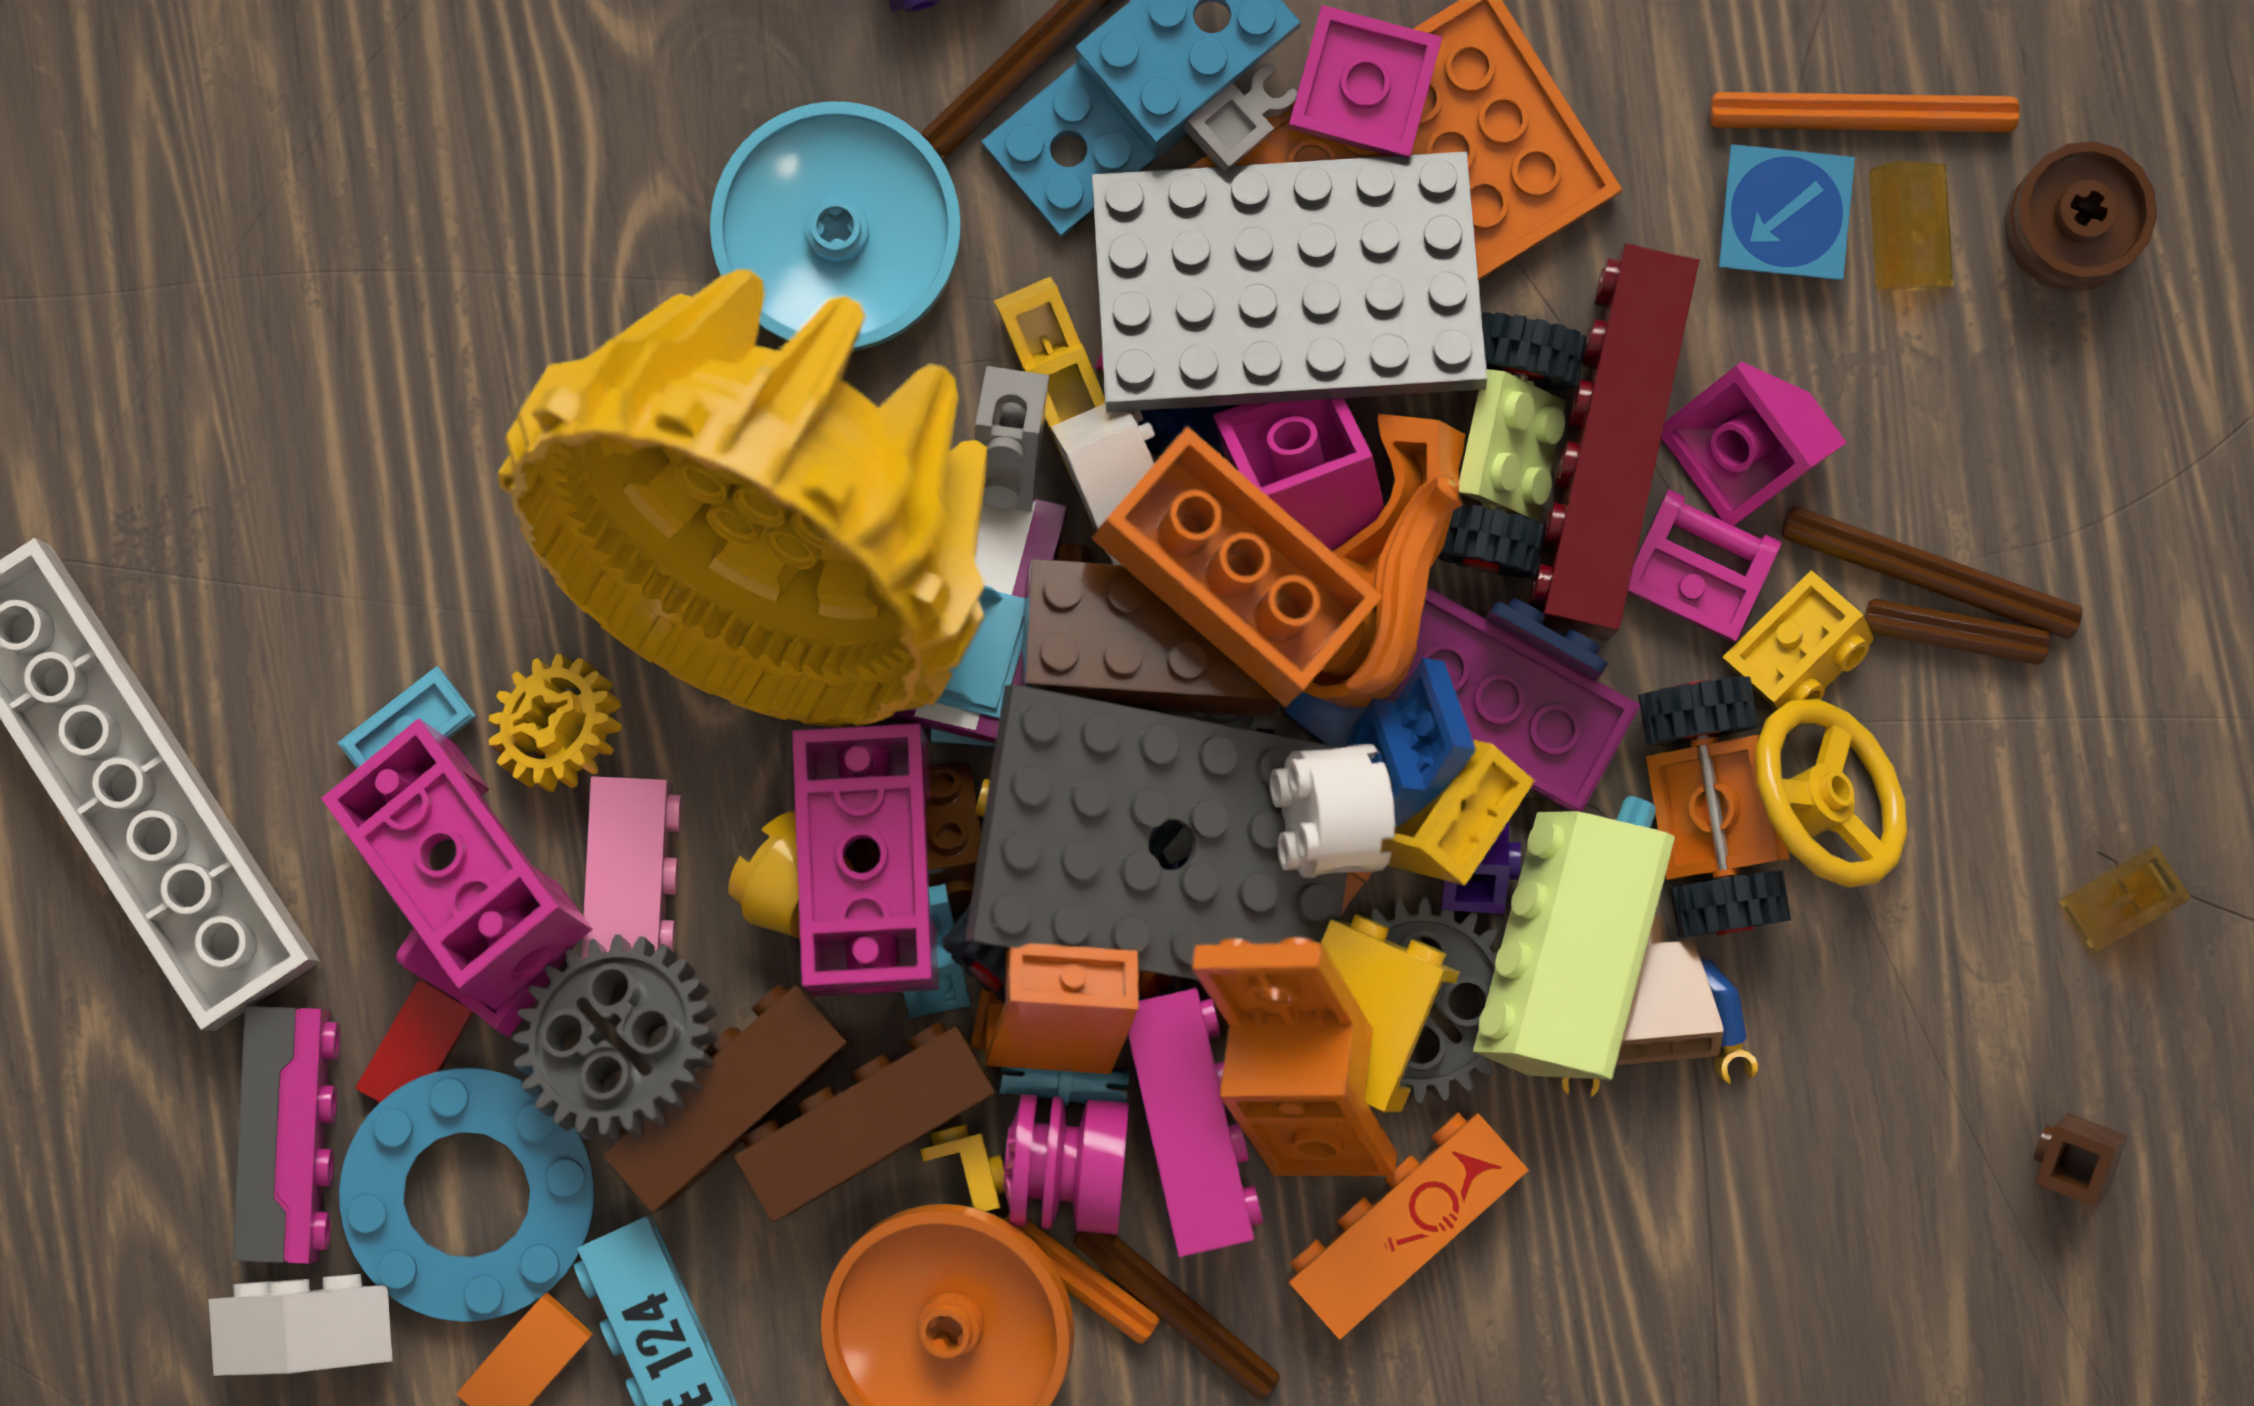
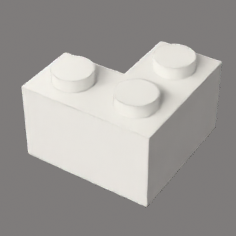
M361 1274L323 1277V1289L312 1291L309 1290V1279L233 1284L234 1297L209 1299L213 1375L295 1373L392 1361L388 1287L386 1285L362 1286Z

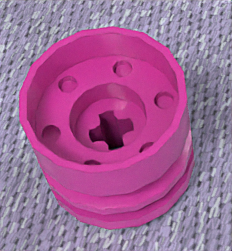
M1021 1094L1020 1106L1008 1130L1003 1190L1005 1191L1010 1208V1224L1026 1226L1029 1198L1042 1199L1041 1228L1051 1229L1056 1219L1060 1201L1073 1202L1076 1231L1118 1234L1129 1103L1087 1100L1080 1126L1072 1127L1066 1124L1063 1097H1053L1049 1125L1036 1123L1038 1095Z

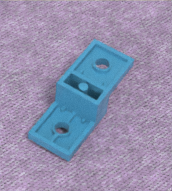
M1131 0L1075 47L1076 63L983 139L981 141L982 147L1060 239H1063L1094 213L1092 174L1145 171L1188 135L1183 127L1190 117L1299 29L1301 22L1282 0ZM1214 1L1227 8L1230 14V21L1222 31L1207 33L1196 25L1193 17L1200 5ZM1065 135H1073L1080 138L1087 147V154L1084 160L1073 167L1061 166L1051 156L1052 145L1058 138Z

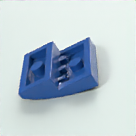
M1424 657L1420 660L1395 702L1372 698L1345 742L1346 746L1368 744L1374 745L1378 752L1370 760L1371 763L1384 762L1393 795L1395 828L1433 801L1455 779L1476 751L1445 661Z

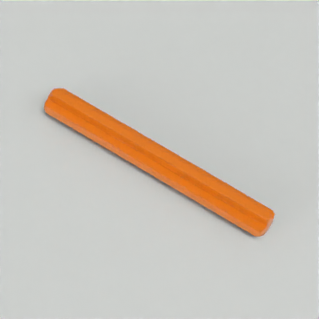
M1717 92L1713 94L1710 102V120L1712 126L1716 128L2012 132L2018 127L2020 117L2019 102L2014 96Z

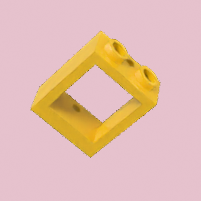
M1473 740L1476 751L1465 767L1433 801L1406 822L1396 827L1393 839H1383L1380 852H1392L1390 861L1387 864L1388 866L1466 885L1535 780L1493 744Z

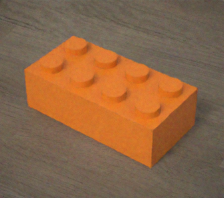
M1186 427L1106 518L1091 538L1285 707L1307 687L1383 597L1189 427Z

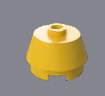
M790 811L774 818L761 829L769 838L758 848L750 862L739 856L730 876L728 893L739 903L742 908L743 917L748 923L800 939L796 812ZM845 854L846 866L855 872L854 867Z

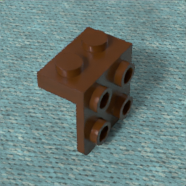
M958 761L929 766L931 802H925L929 887L946 885L951 911L953 912L966 911L971 905L982 834L979 816L975 815L977 799L972 769L968 763ZM870 839L855 840L859 873L873 870L879 863L881 856L879 845Z

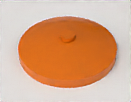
M936 1204L914 1207L893 1214L871 1227L854 1243L839 1262L827 1286L821 1313V1336L826 1362L832 1378L850 1406H1050L1066 1379L1072 1361L1074 1321L1069 1296L1062 1279L1049 1258L1032 1239L1009 1222L993 1214L961 1205Z

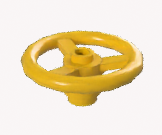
M1820 699L1787 701L1765 720L1755 748L1756 783L1768 819L1789 852L1816 876L1846 888L1877 884L1898 865L1908 835L1906 801L1894 766L1874 735L1848 711ZM1816 724L1825 728L1816 765L1790 779H1782L1781 750L1787 733L1797 725ZM1849 747L1855 751L1872 778L1881 805L1882 835L1880 840L1853 813L1855 807L1854 788L1849 778L1842 773ZM1827 830L1837 832L1864 861L1848 862L1833 856L1819 845L1813 837Z

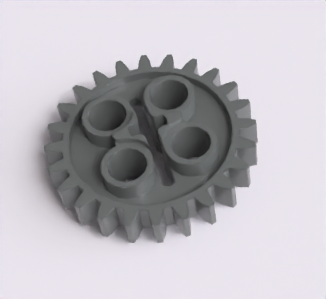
M1421 898L1416 915L1409 916L1403 902L1398 900L1394 902V920L1388 922L1377 909L1370 912L1371 920L1390 928L1386 939L1407 948L1411 939H1429L1435 943L1439 950L1446 953L1443 964L1460 972L1456 984L1442 982L1433 1007L1462 1035L1461 1041L1457 1044L1453 1043L1428 1015L1424 1028L1430 1030L1436 1037V1054L1431 1060L1422 1064L1409 1060L1400 1081L1401 1085H1411L1415 1103H1422L1426 1087L1429 1085L1434 1086L1437 1095L1444 1101L1449 1098V1081L1455 1079L1460 1087L1469 1092L1473 1090L1469 1074L1471 1070L1475 1068L1488 1077L1494 1074L1492 1066L1486 1057L1473 1052L1479 1030L1480 1015L1485 1008L1495 971L1497 953L1493 954L1489 946L1495 940L1498 931L1494 928L1480 936L1476 935L1473 930L1478 914L1475 912L1468 915L1460 924L1453 921L1454 911L1441 910L1439 917L1432 916L1428 898ZM1459 984L1472 985L1482 995V1010L1472 1020L1459 1019L1452 1013L1449 1007L1450 993Z
M617 934L612 940L610 951L607 952L605 947L594 938L589 940L588 957L585 959L580 958L571 949L566 951V960L569 968L563 973L550 965L545 968L547 976L552 982L548 989L530 986L529 992L539 1003L536 1009H520L517 1015L531 1026L529 1031L513 1035V1041L529 1051L514 1061V1066L524 1074L530 1075L521 1086L532 1097H539L535 1107L547 1117L554 1115L553 1122L565 1131H570L576 1125L577 1133L587 1140H592L599 1129L601 1135L607 1140L617 1142L621 1126L623 1125L630 1134L638 1139L643 1134V1119L650 1118L659 1127L663 1128L666 1126L663 1108L668 1104L682 1112L687 1109L685 1101L680 1095L684 1087L698 1091L703 1089L702 1083L692 1074L696 1067L706 1068L713 1067L714 1061L701 1051V1047L719 1041V1035L710 1027L702 1024L717 1016V1010L707 1001H701L710 990L700 979H692L696 970L684 959L676 962L677 955L666 945L663 944L655 951V946L645 937L640 936L633 948H631L630 943L620 934ZM628 984L627 993L624 998L617 1004L609 1006L610 997L615 989L621 985ZM588 1000L595 1010L616 1028L617 1033L647 1061L652 1069L648 1076H643L639 1069L615 1048L614 1043L581 1011L580 1004L583 1001ZM668 1025L667 1035L664 1040L656 1046L649 1047V1040L653 1032L661 1026ZM582 1029L581 1039L577 1045L570 1050L564 1051V1044L568 1036L574 1031ZM622 1070V1077L617 1087L610 1092L603 1093L604 1083L607 1078L614 1072Z

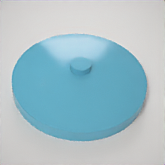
M820 102L797 107L774 117L755 130L738 147L724 168L716 187L710 216V235L714 258L721 276L735 270H751L763 280L765 296L759 326L762 329L788 343L829 299L844 295L860 303L866 316L853 351H860L878 346L905 333L917 324L940 299L951 279L959 255L961 216L955 187L946 166L931 144L918 131L894 115L875 107L851 102Z

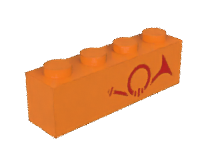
M1457 1112L1431 1135V1139L1438 1145L1420 1162L1410 1154L1396 1166L1395 1176L1384 1177L1383 1180L1391 1187L1373 1204L1363 1196L1336 1221L1343 1229L1341 1233L1325 1247L1318 1239H1315L1289 1263L1296 1273L1287 1281L1339 1340L1529 1171L1479 1113H1474L1465 1120Z

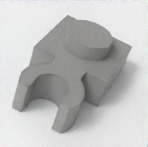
M1272 64L1261 67L1255 73L1248 85L1246 95H1243L1232 83L1190 117L1183 127L1217 167H1220L1225 173L1270 136L1274 128L1264 116L1277 117L1284 114L1296 99L1297 91L1294 88L1287 91L1280 98H1273L1266 94L1263 84L1267 83L1276 70Z

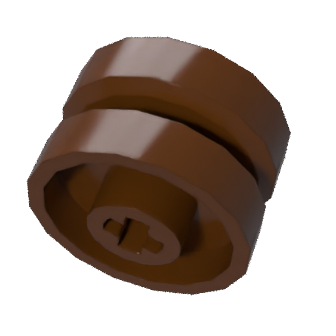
M2096 141L2066 144L2045 155L2012 191L2004 216L2007 245L2019 267L2039 284L2064 292L2092 290L2118 276L2133 263L2149 244L2157 219L2155 190L2143 168L2121 149ZM2078 211L2086 218L2087 224L2085 226L2080 225L2074 220Z

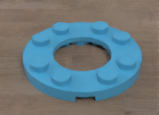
M457 1067L429 1073L406 1083L392 1092L376 1106L356 1132L346 1154L340 1179L339 1201L342 1225L350 1248L362 1269L376 1285H386L388 1287V1296L400 1304L421 1314L450 1321H482L501 1317L522 1309L542 1297L558 1283L579 1254L577 1248L584 1244L594 1208L595 1191L591 1160L582 1136L576 1132V1126L567 1132L553 1122L554 1115L547 1117L535 1107L539 1097L534 1098L523 1090L521 1085L525 1081L524 1079L521 1080L503 1072L479 1067ZM459 1132L485 1134L508 1146L523 1164L530 1187L528 1213L517 1234L497 1250L474 1257L447 1254L428 1244L411 1224L404 1202L406 1177L418 1154L435 1140Z

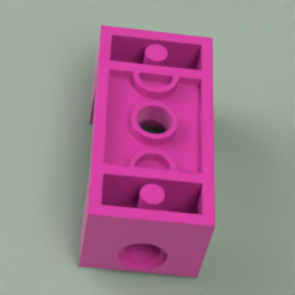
M418 718L321 799L457 988L496 1010L593 929L559 882L529 862L481 797L490 789L457 744ZM443 840H454L456 856L452 864L446 869L433 871L430 865V854L433 848Z
M921 724L792 731L802 986L813 997L939 990L937 929L930 918L925 802H931L928 738ZM858 839L873 840L879 845L881 851L877 866L866 873L853 872L845 863V852L848 846Z

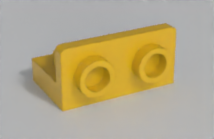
M1811 570L1723 656L1727 667L1737 676H1749L1751 678L1752 689L1764 698L1775 712L1787 701L1821 700L1824 696L1825 688L1843 671H1850L1863 661L1869 651L1870 644L1874 640V636L1864 615Z

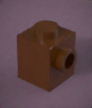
M2067 1113L2055 1127L2047 1124L2042 1132L2034 1154V1160L2042 1164L2034 1184L2096 1207L2108 1193L2128 1135Z

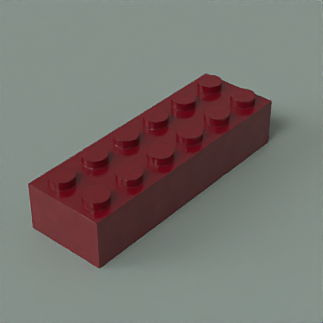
M1625 243L1617 259L1607 258L1605 268L1601 269L1594 305L1604 307L1602 320L1594 319L1591 329H1588L1586 335L1587 344L1582 363L1583 366L1591 367L1589 380H1581L1578 389L1574 391L1567 426L1578 428L1575 443L1567 441L1565 450L1562 449L1554 486L1565 488L1561 504H1553L1552 510L1548 511L1545 522L1547 529L1543 547L1551 549L1548 566L1540 564L1537 575L1533 577L1528 605L1546 616L1542 625L1547 628L1567 632L1570 629L1586 637L1609 641L1620 630L1700 259Z

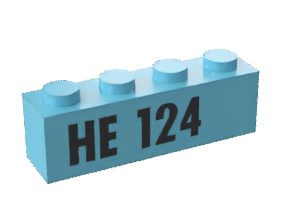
M653 1215L645 1216L577 1248L582 1261L574 1264L575 1272L587 1297L590 1299L594 1296H599L608 1317L600 1322V1327L613 1355L616 1357L624 1353L634 1376L626 1380V1385L635 1406H739Z

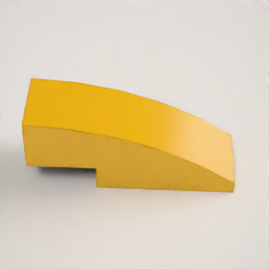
M1048 277L993 302L1023 371L1049 375L1045 422L1073 482L1050 427L1105 404V397L1086 351L1075 331L1058 287L1052 278Z

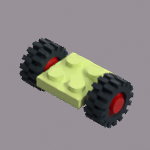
M1483 312L1481 317L1487 384L1486 390H1479L1459 479V493L1481 502V506H1469L1462 503L1463 505L1453 511L1443 549L1437 558L1447 563H1456L1457 566L1471 567L1483 572L1490 571L1505 576L1510 574L1515 577L1525 578L1526 576L1533 578L1537 575L1547 529L1546 525L1540 524L1544 503L1548 500L1551 493L1552 478L1550 473L1557 443L1564 433V409L1566 404L1565 400L1540 388L1549 389V387L1557 390H1565L1566 388L1572 390L1578 386L1587 336L1580 334L1581 332L1575 329H1566L1567 326L1549 324L1546 320L1538 318L1532 320L1517 314L1510 316L1500 312H1496V314Z

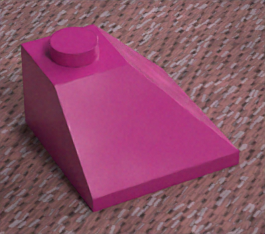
M1744 362L1737 364L1666 420L1661 437L1722 521L1733 526L1807 474L1847 443L1810 392Z

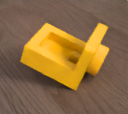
M967 1124L931 1133L933 1146L920 1149L923 1162L960 1152L974 1208L985 1212L1002 1207L999 1194L1005 1193L1003 1190L1005 1167L1001 1155L989 1158L984 1134L970 1136Z

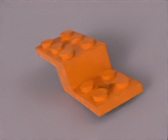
M1288 938L1283 940L1281 944H1252L1241 939H1225L1219 942L1218 945H1195L1192 969L1229 1024L1220 1097L1273 1176H1395L1398 1153L1365 1101L1373 1028L1322 943H1315L1304 938Z

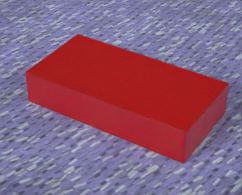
M419 979L355 1089L380 1103L406 1083L423 1075L442 1070L475 1013L454 997L423 979Z

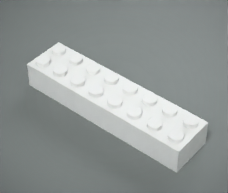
M33 538L1 559L0 719L200 1029L216 1031L245 1012V1006L256 1005L321 961L52 546L37 538Z

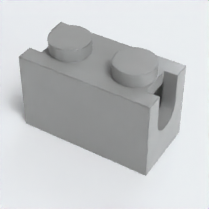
M986 366L974 440L979 441L988 448L982 505L986 503L990 507L1002 510L1011 509L1016 506V510L1032 511L1042 455L1049 375ZM1006 403L1002 407L999 426L994 425L996 408Z

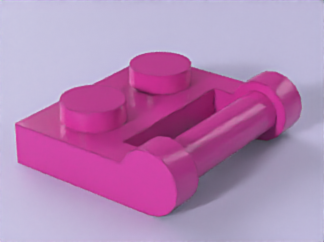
M1668 489L1636 555L1627 594L1735 643L1782 542L1766 534L1760 539L1683 503L1685 496ZM1672 525L1749 560L1750 564L1745 575L1743 576L1667 540L1666 538Z

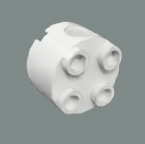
M1352 745L1332 750L1292 751L1286 759L1284 768L1272 770L1270 776L1272 802L1275 807H1282V816L1285 819L1286 832L1280 833L1278 838V855L1284 870H1297L1302 877L1314 878L1328 873L1382 871L1387 866L1392 852H1380L1383 839L1394 838V804L1389 775L1384 762L1371 763L1370 758H1374L1376 752H1378L1374 745Z

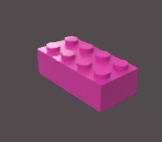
M1197 988L1138 1001V1012L1128 1035L1178 1256H1186L1252 1241L1254 1236L1251 1226L1263 1224L1255 1186L1242 1187L1237 1163L1249 1161L1242 1128L1238 1123L1228 1125L1223 1100L1220 1097L1225 1061L1214 1063L1209 1039L1220 1037L1213 1000L1200 1001Z

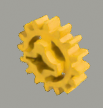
M562 654L555 655L551 667L539 658L532 661V675L529 677H525L515 671L512 674L513 682L516 685L512 693L499 691L496 695L498 700L505 705L503 712L491 714L488 718V722L500 729L499 733L488 740L489 746L501 753L496 762L500 767L513 774L512 777L529 788L536 784L547 792H554L558 780L570 788L577 787V772L584 769L590 774L595 775L598 772L597 764L594 761L598 753L612 755L614 751L611 745L605 742L607 734L621 731L622 724L609 716L610 713L615 712L622 706L621 700L609 693L613 686L612 682L583 659L577 658L573 663ZM564 688L579 689L581 694L575 695L570 690L564 691ZM535 751L539 755L545 754L546 758H532L528 752Z

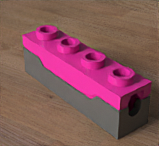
M245 1006L232 1261L280 1263L288 1261V1263L309 1264L319 1262L320 1250H328L331 1215L329 1212H321L323 1187H331L334 1152L333 1149H325L326 1123L335 1122L336 1086L328 1085L329 1060L338 1059L340 1050V1025L338 1022H331V1010Z

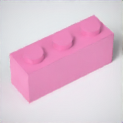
M591 776L584 918L593 930L582 938V959L588 957L589 940L595 938L609 952L612 940L617 934L630 943L631 948H633L637 939L642 936L655 946V951L664 944L675 953L676 922L675 920H666L667 895H677L679 858L669 857L670 832L681 831L683 801L682 795H672L673 784L668 780Z

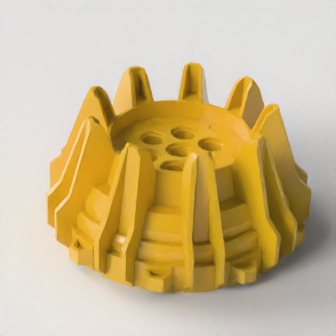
M735 270L723 275L693 297L681 293L677 294L615 338L607 341L605 345L585 359L552 364L547 367L505 437L509 456L498 472L499 485L501 489L511 495L514 514L518 516L521 523L519 529L541 566L549 571L555 579L557 586L584 613H588L601 624V628L650 663L654 662L667 670L670 675L710 695L714 694L729 700L731 704L782 720L792 719L809 725L849 728L852 724L859 726L878 722L891 717L897 711L924 707L925 704L933 706L952 676L949 669L958 667L984 620V612L978 601L984 591V582L975 564L986 480L988 448L979 441L971 440L961 442L950 450L958 392L956 379L945 367L928 364L921 368L880 407H877L860 392L841 380L866 318L861 304L844 295L829 299L779 352L757 347L755 343L765 292L763 280L751 270Z

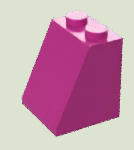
M1344 398L1242 404L1213 415L1227 461L1331 552L1377 520L1384 509L1373 456Z

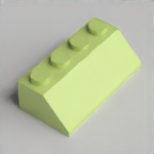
M1579 811L1537 812L1533 828L1528 836V848L1518 885L1512 896L1511 911L1502 945L1495 959V971L1485 1008L1480 1015L1479 1030L1473 1052L1527 1076L1612 1079L1675 836L1667 832Z

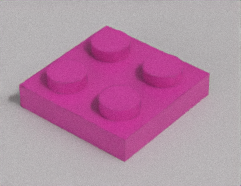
M1321 5L1288 129L1388 156H1401L1410 159L1442 37Z

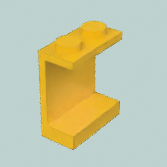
M1357 914L1354 915L1351 923L1330 920L1321 943L1373 1028L1365 1101L1368 1105L1384 1112H1402L1411 1089L1401 1085L1400 1081L1442 982L1456 984L1460 972L1444 965L1443 961L1446 953L1430 945L1411 939L1408 948H1405L1387 940L1390 928Z

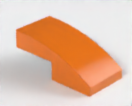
M547 1292L501 1341L456 1395L468 1406H531L594 1334Z

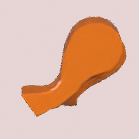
M1378 414L1377 422L1380 436L1391 460L1395 477L1391 498L1377 520L1337 548L1333 553L1383 597L1302 691L1306 694L1343 709L1367 707L1372 698L1382 700L1389 696L1408 674L1417 651V640L1426 597L1429 570L1443 549L1453 511L1463 505L1459 499V467L1464 454L1465 434L1440 420Z

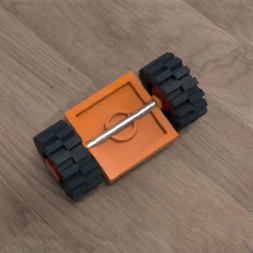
M1743 676L1722 678L1714 681H1697L1638 695L1639 704H1641L1640 710L1646 745H1665L1692 740L1690 741L1691 748L1646 756L1653 802L1656 809L1658 831L1667 832L1675 836L1665 874L1666 880L1713 873V878H1720L1670 888L1678 938L1713 933L1724 935L1754 930V927L1790 921L1791 916L1783 870L1732 877V875L1740 874L1739 868L1789 859L1787 847L1768 819L1756 783L1755 748L1760 735L1718 742V738L1714 737L1759 727L1751 678Z

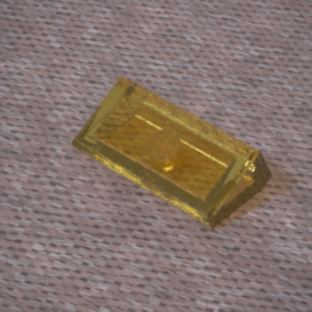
M1895 161L1872 168L1869 179L1876 288L1878 290L1896 291L1953 287L1946 164Z

